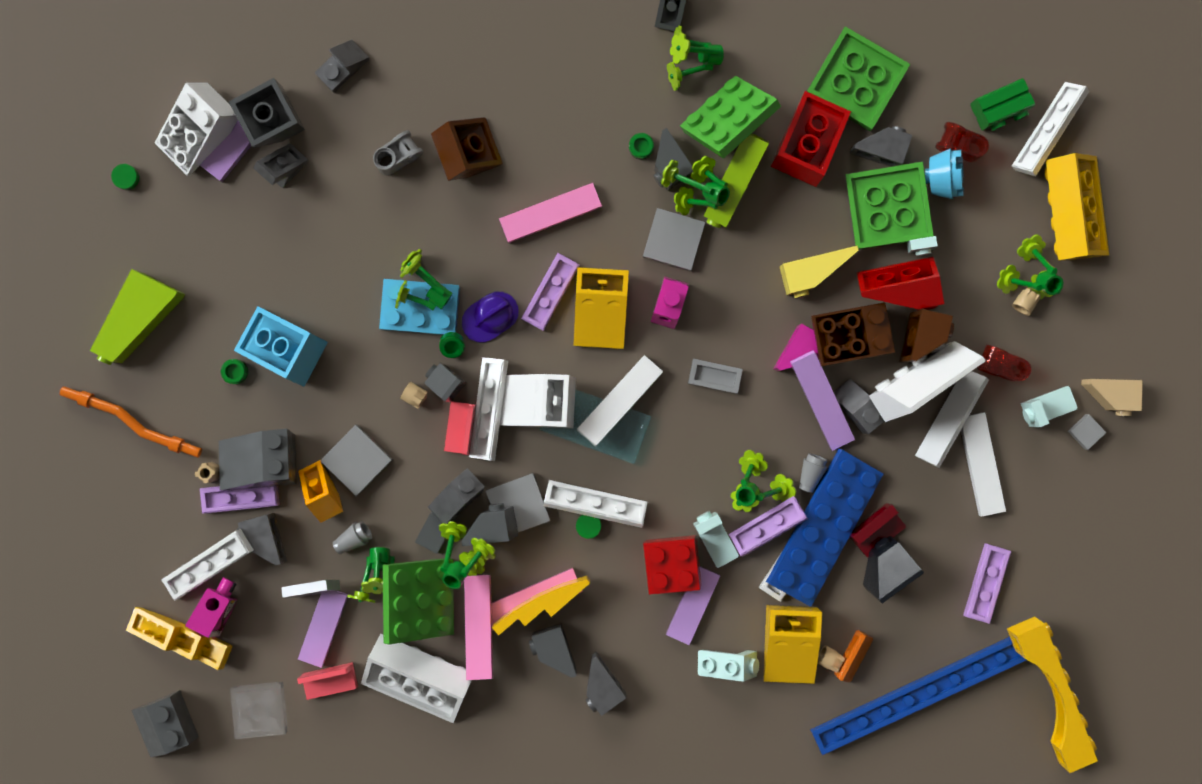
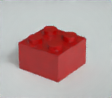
M696 535L650 539L643 543L649 595L701 589L702 583Z

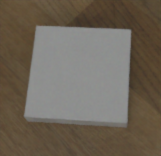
M657 208L643 257L691 271L705 222Z
M355 425L320 461L355 496H358L393 459L358 425Z
M534 473L486 490L490 505L504 503V507H514L518 532L550 521L548 511L543 506L544 501Z

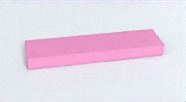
M591 183L499 218L508 243L602 208L594 184Z
M568 569L492 602V626L502 616L532 596L560 583L577 579L574 569Z
M491 575L467 576L464 580L466 680L493 679Z

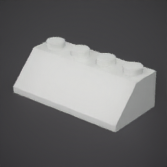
M956 341L946 345L942 344L931 351V354L928 356L925 355L919 360L913 361V366L909 369L905 366L893 374L895 376L893 380L886 379L875 386L877 391L869 395L883 420L887 422L913 413L984 363L985 359Z
M380 634L368 657L361 681L362 685L451 723H454L471 683V680H466V668L450 664L441 657L429 655L417 647L408 646L404 643L384 644L383 634Z

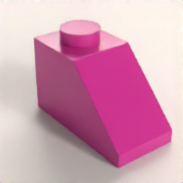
M803 324L797 325L773 369L781 371L792 368L790 361L812 350L816 353L817 358H819L814 330Z

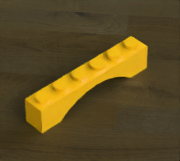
M1034 616L1007 628L1015 651L1026 660L1037 665L1052 688L1055 699L1056 719L1050 742L1059 764L1069 773H1072L1097 762L1098 760L1094 752L1097 750L1093 739L1087 734V721L1077 708L1079 700L1075 693L1070 690L1068 683L1071 680L1067 671L1060 664L1059 660H1062V656L1058 648L1052 643L1051 637H1053L1050 626Z

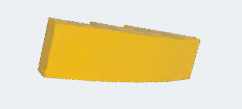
M584 576L563 582L532 596L493 624L492 629L500 635L517 619L526 626L544 609L552 617L590 584L589 577Z
M135 607L126 631L165 651L172 650L190 660H199L217 670L224 669L233 646L216 637L208 638L186 627L184 623L141 607Z

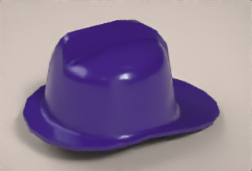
M493 292L472 304L462 317V328L465 335L476 342H487L508 330L515 324L518 318L516 300L505 292Z

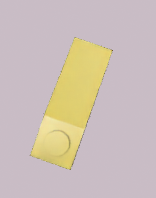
M858 246L782 264L780 271L786 295L794 294V298L809 295L808 290L819 285L859 251Z

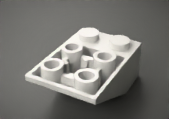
M185 83L155 144L187 176H190L232 132L238 119L230 104L208 83Z
M556 374L506 375L500 426L573 429L576 378L570 375Z

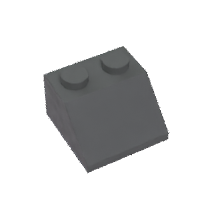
M275 78L229 101L253 148L283 142L305 130L282 85Z
M180 690L131 710L150 757L161 756L191 744L199 737Z

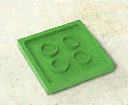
M845 26L807 92L851 111L848 119L871 131L910 64Z
M734 76L717 93L709 97L697 111L690 114L680 127L685 134L724 159L773 115L781 105L773 96Z
M923 162L845 175L855 246H858V250L933 237Z
M445 558L383 565L384 644L391 645L454 635L453 589L443 583L442 577L444 573L440 570Z

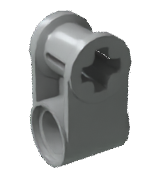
M409 130L398 134L390 142L375 151L373 161L382 174H394L405 165L417 160L423 154L422 148H418L412 140V134ZM383 157H392V162L390 165H380V161Z

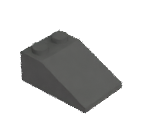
M277 429L220 440V491L297 484L295 434L288 429Z

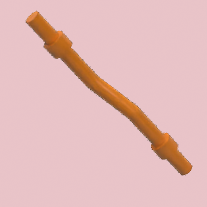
M65 386L60 390V396L77 401V404L86 408L91 406L116 415L141 438L167 446L170 451L176 453L183 452L197 458L202 453V448L188 444L182 438L176 436L169 437L145 428L121 406L96 398L92 393L87 391L79 392Z

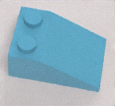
M257 306L234 351L304 387L328 342Z

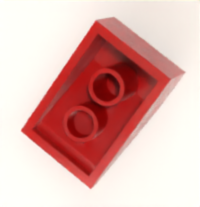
M804 91L770 167L816 187L826 174L851 111Z
M933 256L857 272L861 296L864 298L926 310L934 309L938 305L944 304L940 275Z

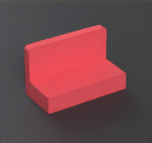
M451 401L444 451L469 455L476 404Z
M353 662L306 672L297 678L298 684L303 683L307 700L358 688Z

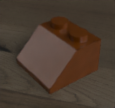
M486 117L448 121L431 133L448 181L469 178L503 164Z
M925 309L910 313L899 362L917 361L946 343L954 332L953 316Z

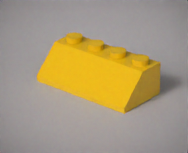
M1073 153L1046 160L1045 177L1049 183L1048 202L1052 206L1053 217L1051 218V226L1055 231L1056 242L1054 243V251L1058 256V260L1109 256L1097 156Z

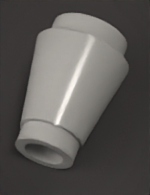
M808 453L807 458L803 459L800 489L811 493L814 492V489L828 468L826 466L827 459Z
M363 521L359 523L354 522L333 541V547L338 554H342L366 545L372 539L371 530Z

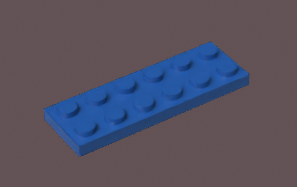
M838 449L804 511L808 519L795 527L766 582L811 607L879 484L883 473L846 451Z

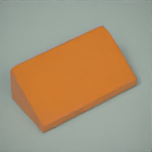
M856 630L843 654L844 662L837 673L834 672L839 680L844 682L852 681L873 642L871 636Z

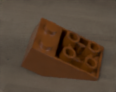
M885 302L811 316L820 366L895 353Z

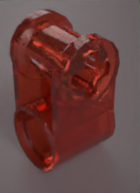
M946 122L943 136L935 146L941 152L950 148L951 151L962 150L961 157H963V160L976 162L988 151L989 142L983 135L965 129L959 124ZM970 143L976 144L979 147V153H973L970 150Z
M991 345L985 346L982 354L985 362L977 367L982 372L999 376L1009 381H1022L1031 374V365L1027 360ZM1017 365V369L1020 370L1019 374H1015L1016 371L1012 369L1013 366Z

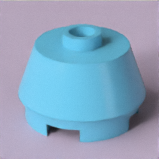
M950 148L930 157L929 168L925 169L926 184H930L931 194L949 199L964 196V187H962L964 177L963 157H961L962 150L951 151Z

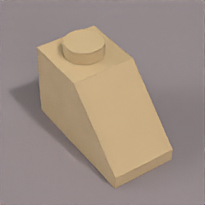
M1084 379L1081 381V385L1105 410L1115 411V416H1132V411H1142V380Z

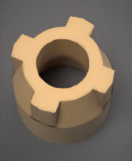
M1026 288L1018 295L1012 307L1019 313L1029 316L1041 296Z
M410 382L404 389L400 399L419 409L425 401L428 392Z
M214 462L202 463L198 471L195 472V477H199L203 483L215 482L219 479V465ZM205 468L210 471L208 478L204 476Z
M825 645L819 652L817 664L837 673L845 658L836 650Z

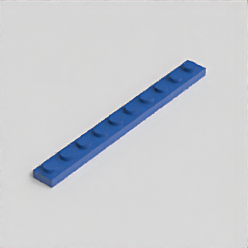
M1008 637L810 729L821 754L824 755L1026 661V659L1015 651L1012 641Z

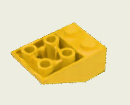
M577 267L573 346L624 349L629 270Z
M766 605L764 682L815 683L821 641V610L817 607Z

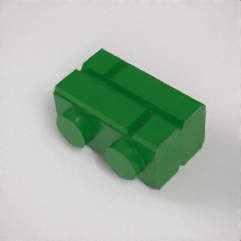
M1023 78L978 97L970 103L982 131L991 128V131L1000 129L1007 125L1005 121L1010 118L1018 121L1030 115L1028 110L1035 106L1033 97L1029 93V88Z

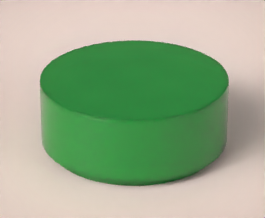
M637 133L630 139L629 152L634 158L643 160L652 154L654 142L648 134Z
M119 164L113 169L111 179L118 188L131 190L138 185L140 176L138 171L131 165Z
M456 332L445 333L439 342V349L442 355L447 358H457L462 355L465 349L464 338Z
M230 359L222 365L221 376L229 384H240L248 376V367L241 360Z
M581 515L577 519L576 530L583 538H594L601 530V521L599 518Z

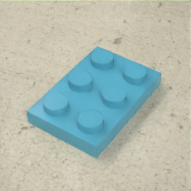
M383 279L379 329L439 335L456 332L459 285L441 284L453 293L442 310L436 306L432 311L427 306L408 299L406 303L401 302L399 308L396 309V299L404 280ZM407 281V288L410 289L409 294L429 301V298L426 297L431 288L426 282Z

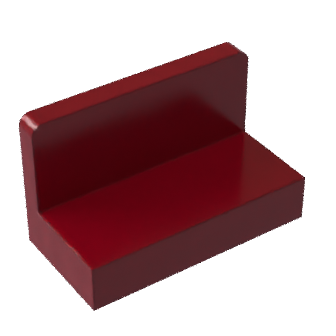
M884 504L856 527L850 535L852 541L866 557L869 556V551L875 547L877 541L889 536L894 538L906 527L897 515L899 512L892 504Z

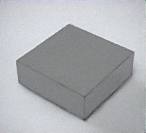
M1085 414L1068 430L1085 450L1091 448L1106 434L1090 414Z

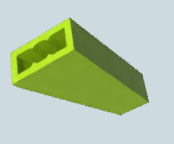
M751 133L739 144L722 178V181L728 183L727 187L730 190L729 198L723 206H718L717 209L708 206L704 217L708 218L706 221L708 224L719 229L721 225L727 227L769 141Z
M131 269L90 351L97 354L96 359L105 364L111 365L112 362L123 363L179 304L185 294L140 271Z

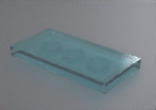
M575 389L573 429L540 427L541 431L635 464L651 416L630 409L595 447L577 431V428L604 399Z

